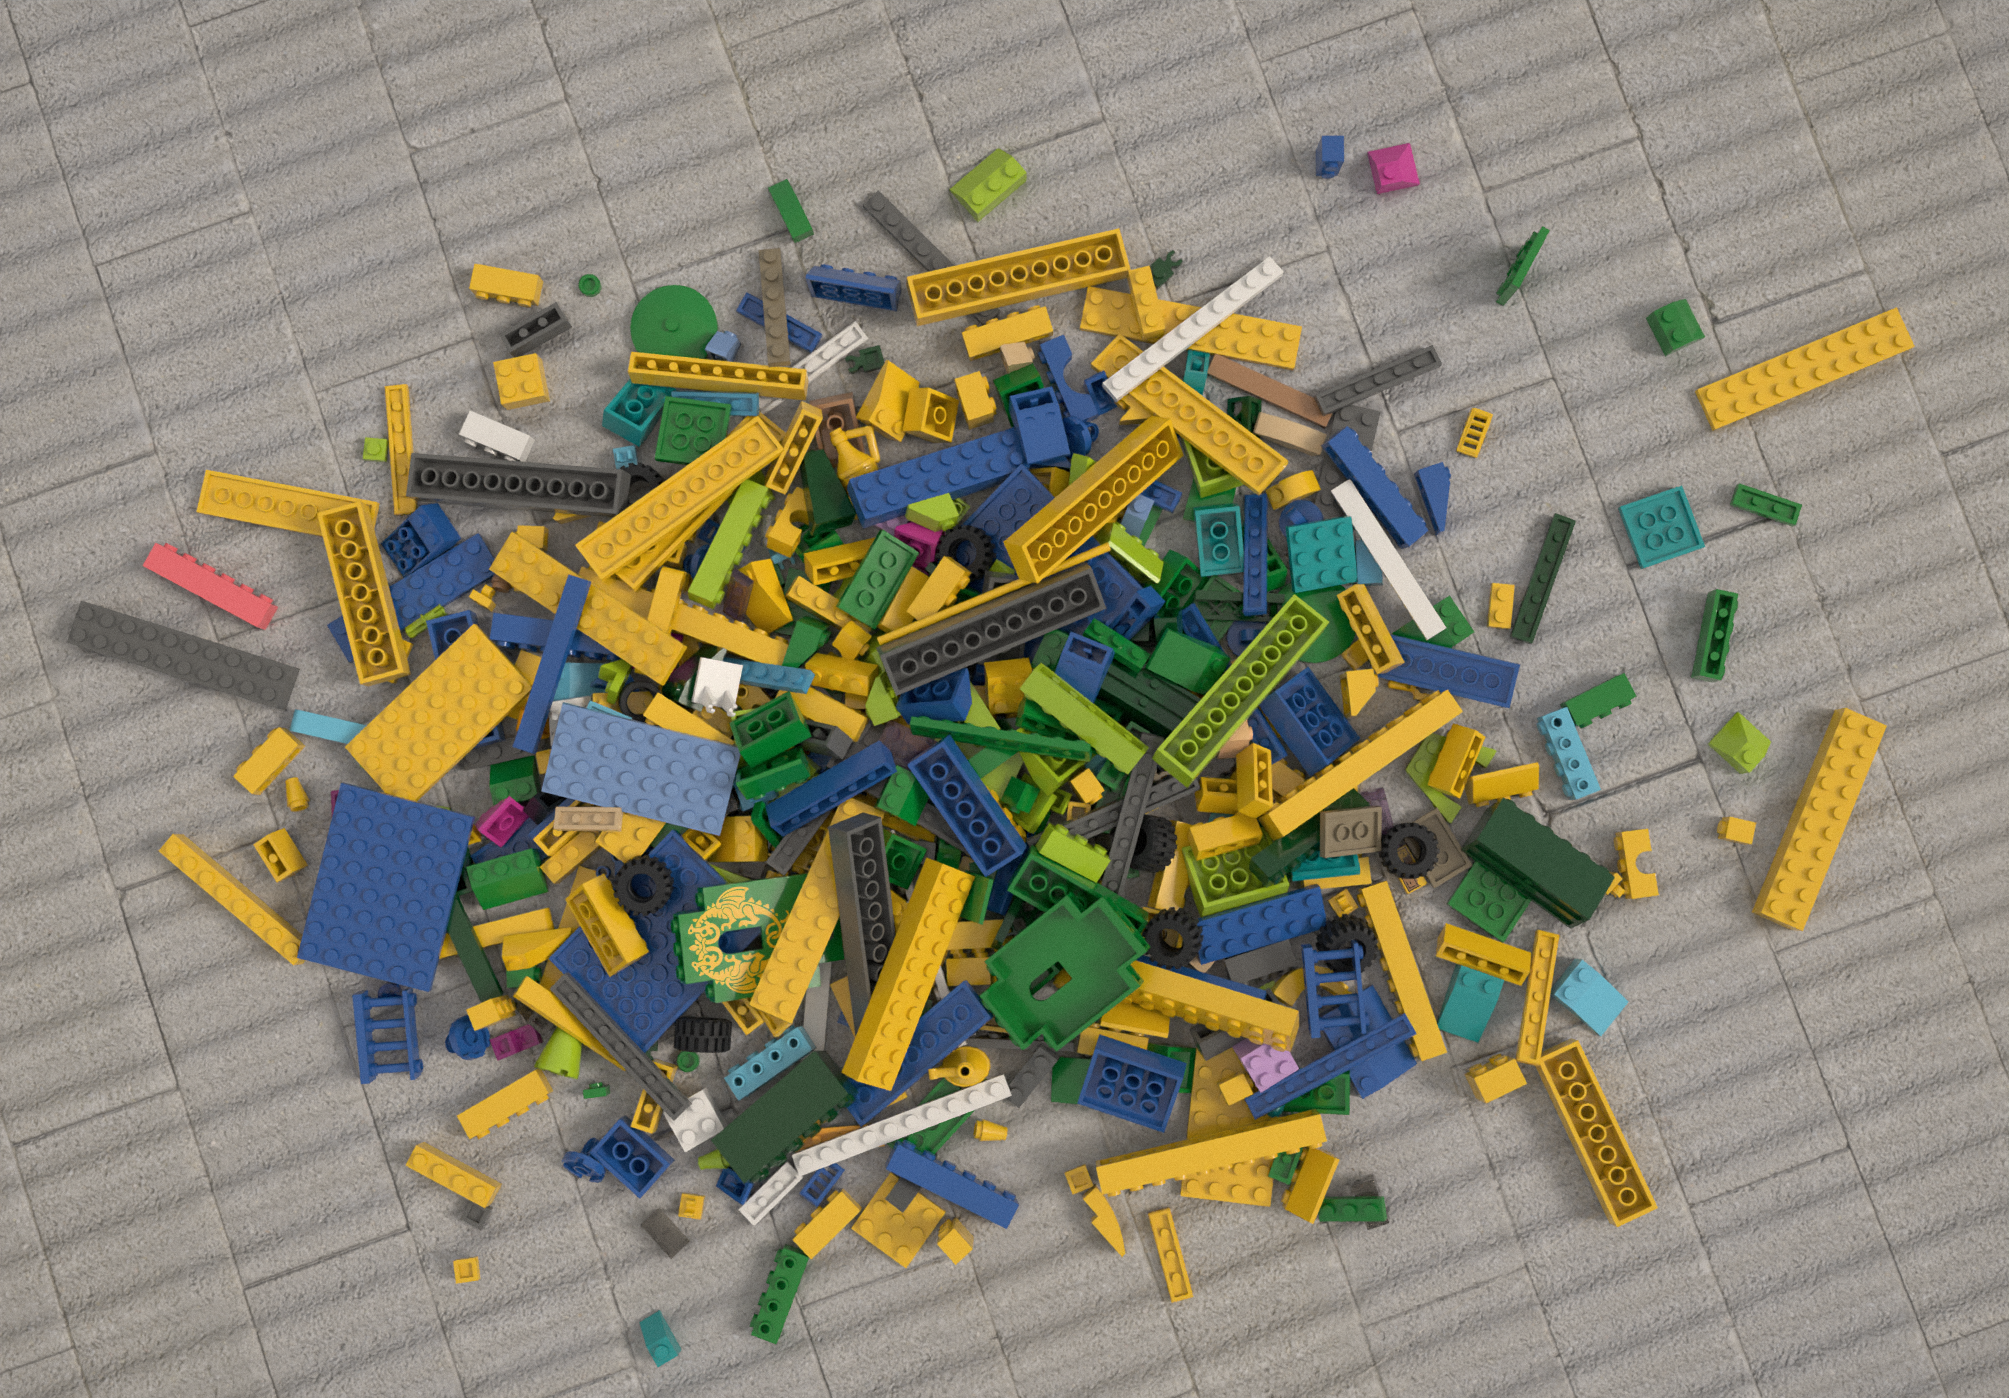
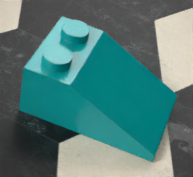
M629 379L604 409L602 426L640 447L662 416L665 396L672 397L671 392L676 389L666 386L632 383L631 379Z
M1238 503L1193 507L1201 577L1244 572L1240 506Z
M1456 964L1437 1020L1438 1028L1479 1043L1497 1004L1504 980Z

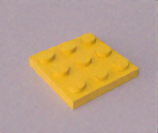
M890 1172L851 1229L900 1265L907 1268L946 1211L918 1192L902 1213L885 1200L900 1179L896 1174Z

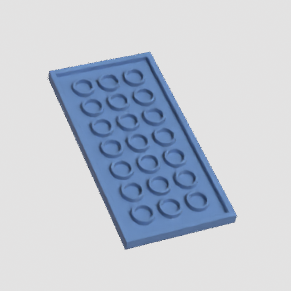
M564 702L562 703L541 791L602 807H620L622 812L720 836L741 754L738 747Z

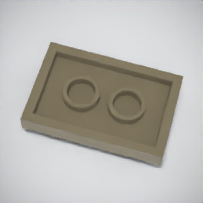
M1375 805L1321 811L1320 857L1329 858L1381 851L1382 807Z
M1434 808L1411 822L1426 826L1428 831L1434 833L1433 837L1439 843L1436 844L1437 849H1440V854H1437L1436 857L1439 858L1438 862L1434 863V869L1428 871L1427 875H1425L1432 888L1438 887L1472 866L1467 855L1461 851L1462 847L1438 808ZM1410 837L1403 838L1417 861L1420 856L1418 842Z

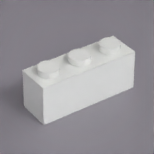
M469 411L459 433L465 439L464 443L475 448L477 445L485 447V452L494 456L497 453L505 456L504 460L525 462L535 441L525 433L472 411Z

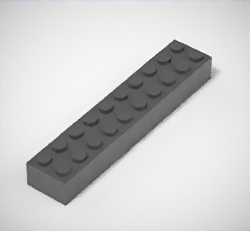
M411 453L406 497L420 502L614 518L627 508L631 475L621 469Z
M1082 562L1048 576L1038 584L1031 583L879 646L876 649L897 696L1104 610L1106 606L1092 568L1086 562Z
M85 601L80 602L66 642L281 710H286L300 670L287 664Z
M864 812L828 827L855 1037L896 936L881 817Z

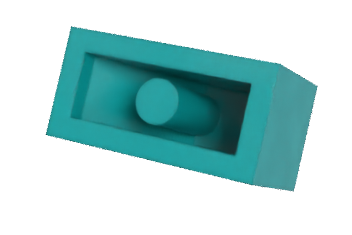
M1188 350L1182 381L1203 395L1210 354Z
M660 1310L639 1322L646 1348L657 1367L679 1355L682 1349Z

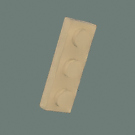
M556 807L553 829L557 831L621 832L622 808Z

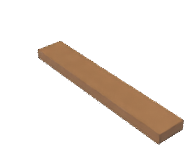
M1216 353L1208 368V376L1322 428H1326L1332 415L1331 413L1323 417L1313 397Z

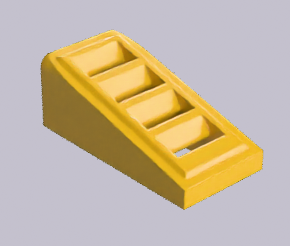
M1477 408L1469 410L1456 452L1473 458L1478 457L1493 417L1492 413ZM1475 417V418H1478V419H1480V420H1483L1484 423L1479 422V421H1476V420H1474L1473 418ZM1470 426L1481 428V432L1471 429ZM1467 434H1470L1478 437V440L1466 436ZM1464 442L1475 445V449L1464 446Z

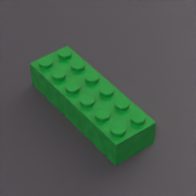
M1033 845L1030 846L1008 882L1007 891L1044 912L1071 891L1086 909L1105 893H1108L1140 934L1148 923L1147 911L1101 884L1095 883L1040 854Z

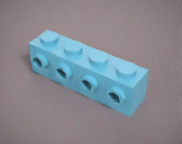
M1561 708L1538 717L1537 729L1545 737L1547 742L1545 744L1546 751L1554 759L1555 764L1553 767L1557 776H1561L1564 784L1562 785V790L1565 796L1569 797L1570 800H1577L1600 791L1601 788L1568 708Z
M793 1025L783 1032L784 1037L778 1041L776 1038L772 1039L764 1045L766 1047L761 1053L755 1051L746 1058L748 1062L742 1066L738 1063L728 1070L729 1075L724 1079L738 1101L751 1095L817 1048L803 1026L795 1028Z

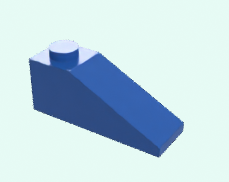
M1443 462L1417 470L1414 473L1435 535L1445 531L1450 489L1449 479H1451V474Z
M1151 586L1138 590L1109 628L1130 641L1156 615L1166 601Z

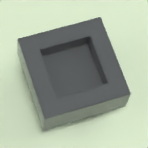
M470 1201L461 1220L481 1230L493 1208L490 1206L483 1208Z

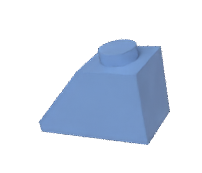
M717 331L705 348L711 360L734 362L741 345L738 338H736L737 335L729 331H724V333Z
M1139 494L1129 503L1121 525L1126 528V533L1139 538L1154 500Z

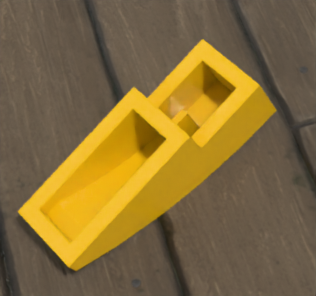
M1094 1184L1093 1187L1082 1195L1083 1200L1096 1213L1091 1218V1223L1123 1257L1125 1255V1248L1119 1223L1104 1194L1102 1195V1191Z

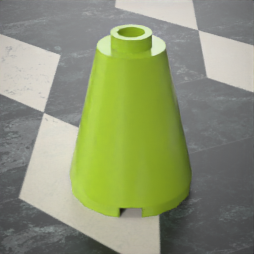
M557 1026L535 1062L534 1067L578 1080L582 1043Z

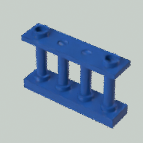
M1353 939L1351 940V949L1317 952L1313 950L1310 944H1301L1308 1029L1311 1038H1321L1320 1031H1323L1324 1028L1358 1025L1360 1032L1366 1034V1026H1369V1015L1364 1012L1360 959H1363L1362 945L1358 946V942ZM1352 958L1353 971L1326 974L1315 972L1314 963H1318V961ZM1354 980V994L1322 997L1320 994L1317 995L1316 986H1320V983ZM1356 1003L1357 1016L1328 1019L1319 1017L1318 1008H1322L1324 1005Z
M407 987L402 991V996L371 998L368 995V990L358 991L353 994L361 1084H370L376 1079L378 1074L410 1071V1080L417 1079L423 1072V1061L419 1059L415 1016L417 995L415 992L413 993V988ZM403 1005L404 1018L373 1020L370 1016L372 1007ZM405 1027L407 1040L378 1043L373 1041L372 1032L374 1029ZM408 1050L409 1062L382 1065L375 1063L374 1054L376 1052Z

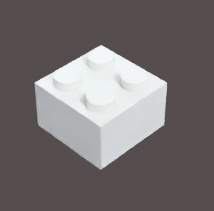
M707 1087L687 1098L692 1104L675 1121L666 1112H663L684 1152L720 1133L728 1126Z

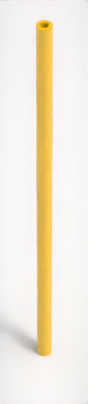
M1104 543L1065 559L1046 577L1111 551L1109 543ZM1017 579L877 637L880 646L1033 582Z

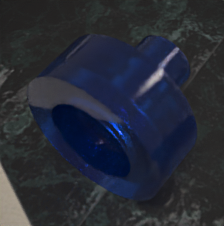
M387 982L378 990V998L402 996V988L396 983Z

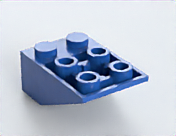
M1053 387L1010 396L1009 413L1027 465L1069 456L1070 450Z
M432 503L421 505L381 542V545L403 578L449 551L462 538L439 504Z
M1070 632L1055 674L1094 704L1115 652L1111 647Z

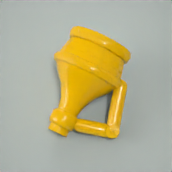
M872 425L847 430L846 432L842 431L840 427L829 433L830 441L833 446H836L838 452L837 477L848 497H850L847 491L849 479L879 470L877 463L880 462V455ZM866 435L870 455L854 448L848 439Z
M958 1047L943 1059L942 1065L928 1069L929 1080L945 1077L954 1086H974L981 1083L988 1076L991 1068L990 1059L985 1052L977 1047ZM967 1067L969 1072L963 1073L961 1068Z

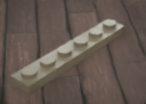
M780 248L758 250L768 366H791Z

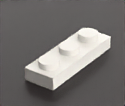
M787 1161L739 1211L755 1226L804 1176H799L797 1169Z

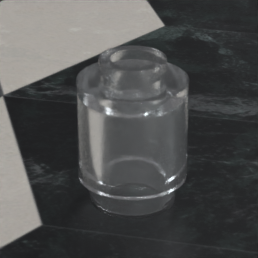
M761 515V521L757 527L756 542H759L761 547L767 546L768 538H765L766 532L770 525L774 526L776 523V516Z

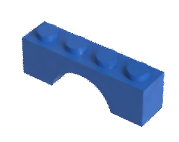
M1064 334L1040 344V352H1037L1041 364H1046L1048 372H1046L1049 383H1054L1057 391L1054 393L1058 403H1063L1066 410L1063 412L1064 418L1076 416L1083 422H1091L1097 419L1098 412L1090 394H1081L1073 391L1064 380V369L1072 360V352Z

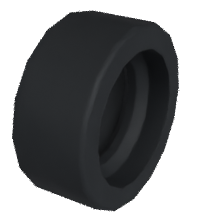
M638 680L630 682L622 689L619 695L620 711L622 714L632 717V720L646 723L645 716L636 715L630 711L627 704L628 696L636 689H646L652 694L654 699L660 691L656 686L647 681Z

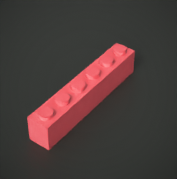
M166 542L164 546L158 543L154 544L143 564L144 567L246 622L266 630L278 609V606L272 604L273 599L264 594H260V596L253 594L254 589L243 583L241 586L233 583L235 581L234 578L224 573L221 576L214 573L216 569L206 563H203L202 566L195 563L197 558L187 553H184L183 556L177 553L178 548Z

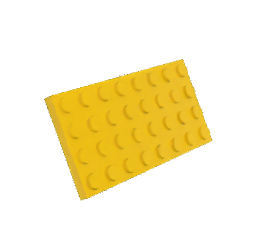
M473 624L357 734L345 748L385 793L418 801L530 694L532 685L479 626Z
M1196 1048L1186 1139L1278 1118H1271L1266 1114L1255 1120L1244 1099L1229 1106L1226 1103L1217 1082L1240 1071L1245 1076L1248 1075L1233 1048L1207 1061L1204 1060ZM1255 1085L1251 1088L1253 1094L1259 1091ZM1264 1157L1255 1158L1254 1163L1242 1165L1241 1162L1232 1164L1233 1167L1226 1170H1219V1167L1210 1169V1173L1198 1176L1197 1173L1188 1174L1187 1179L1181 1180L1180 1196L1270 1207L1273 1179L1268 1177L1274 1158L1267 1160Z

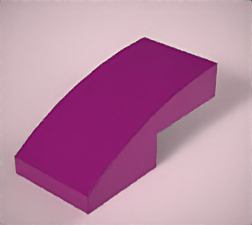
M535 1021L490 1040L497 1061L543 1043V1039Z

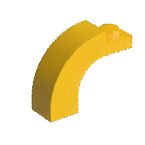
M1314 966L1315 972L1319 974L1334 973L1329 968ZM1303 967L1285 973L1271 988L1278 1001L1285 1006L1292 1007L1298 996L1305 989ZM1341 981L1320 983L1319 986L1332 995L1352 994L1348 991L1349 987Z

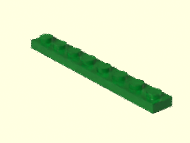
M926 716L911 717L909 724L912 735L943 739L950 734L956 742L1090 762L1092 756L1091 744L1083 740L1070 741L1057 736L1052 738L1043 737L1037 733L1024 734L1016 730L1004 731L992 726L984 728L971 723H953L946 719L938 721Z

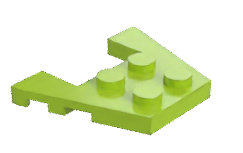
M1432 733L1422 741L1406 766L1405 772L1428 797L1431 804L1438 808L1444 820L1451 824L1461 806L1427 785L1429 776L1437 763L1438 754L1446 741L1445 736ZM1482 746L1475 762L1483 768H1487L1497 751Z

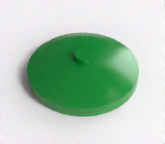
M682 285L662 286L648 293L636 306L630 324L631 338L637 352L699 359L708 358L705 348L719 329L715 311L709 301L696 290Z
M1289 582L1279 591L1278 594H1285V603L1282 604V607L1295 594L1329 621L1323 633L1298 661L1310 664L1327 662L1342 654L1352 643L1356 632L1351 628L1350 620L1342 610L1337 597L1338 594L1346 590L1342 585L1294 593L1292 592L1291 582ZM1271 605L1269 617H1274L1277 612V605Z

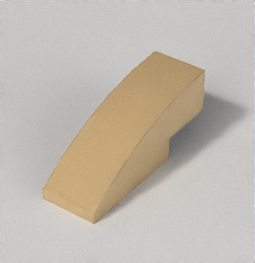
M1262 412L1259 413L1253 430L1255 435L1285 448L1296 449L1310 456L1321 454V445L1325 442L1327 435L1296 422Z

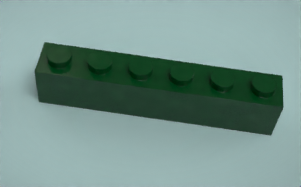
M1353 788L1321 811L1370 806V804ZM1320 812L1251 858L1249 870L1266 888L1272 884H1278L1288 872H1295L1302 862L1306 859L1311 860L1318 854L1320 850Z

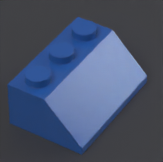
M962 668L902 693L896 709L908 725L910 724L911 717L926 716L938 721L943 719L952 722L965 721L972 704L968 669Z
M624 1115L592 1149L590 1154L640 1199L675 1159L644 1131L631 1127L632 1120Z

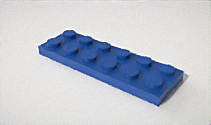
M1390 634L1405 663L1387 673L1377 674L1379 678L1434 691L1439 690L1440 692L1448 689L1451 695L1510 708L1521 664Z
M1314 884L1198 918L1199 923L1197 926H1202L1203 929L1200 935H1204L1201 943L1202 947L1197 953L1198 961L1203 965L1318 931L1321 926L1325 927L1327 920L1320 886Z

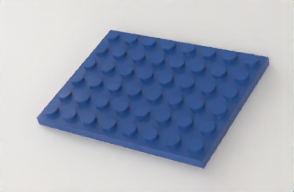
M1020 464L962 525L978 527L984 530L986 535L991 536L993 539L991 543L995 544L996 549H993V553H996V558H993L992 562L998 559L1015 570L1003 542L1051 502L1055 496L1023 464ZM1092 535L1066 559L1097 547L1100 543ZM969 540L962 542L956 552L958 562L964 567L972 564L976 557V548ZM1109 552L1084 561L1093 570L1106 609L1058 629L1069 634L1074 632L1082 636L1094 618L1109 627L1134 593L1144 589ZM985 575L980 580L969 582L968 586L982 593ZM1044 635L1025 642L1023 657L1029 658L1030 664Z
M344 782L341 783L297 958L430 992L475 816Z
M672 829L648 854L650 858L654 856L659 858L658 861L661 863L664 861L667 864L665 867L671 869V877H674V883L672 884L674 889L670 895L671 897L654 914L649 913L648 916H643L640 913L636 916L633 915L631 910L627 912L629 918L634 921L640 937L645 940L649 953L617 974L609 977L582 928L579 926L549 958L563 974L569 972L644 1053L705 992V985L708 984V981L683 984L680 983V979H677L676 966H678V956H675L673 951V943L676 942L675 933L671 931L670 925L671 920H673V914L679 911L700 910L695 902V893H698L697 887L728 883L686 843L675 829ZM636 874L633 876L631 881L632 888L638 895L650 897L655 894L656 884L649 875ZM760 927L724 932L718 940L720 950L726 954L743 952L761 934Z

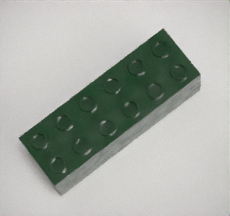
M1113 658L1097 695V698L1124 710L1119 722L1128 726L1130 721H1133L1149 731L1150 734L1164 737V741L1201 700L1171 680L1147 669L1146 665L1143 666L1139 673H1136L1115 658Z
M1504 797L1485 810L1461 848V851L1570 929L1590 920L1615 878L1609 873L1607 868L1593 862L1589 855L1579 852L1572 847L1568 840L1558 837L1550 827L1540 824L1533 815L1523 812L1512 800L1505 799Z
M826 1051L812 1052L711 1140L744 1184L749 1182L754 1184L757 1181H763L770 1175L769 1170L774 1166L779 1167L787 1160V1154L792 1151L794 1153L804 1146L803 1141L809 1136L812 1138L822 1130L820 1127L822 1124L833 1121L839 1115L837 1113L838 1110L843 1107L847 1108L856 1101L854 1097L859 1092L845 1074L841 1073V1069Z

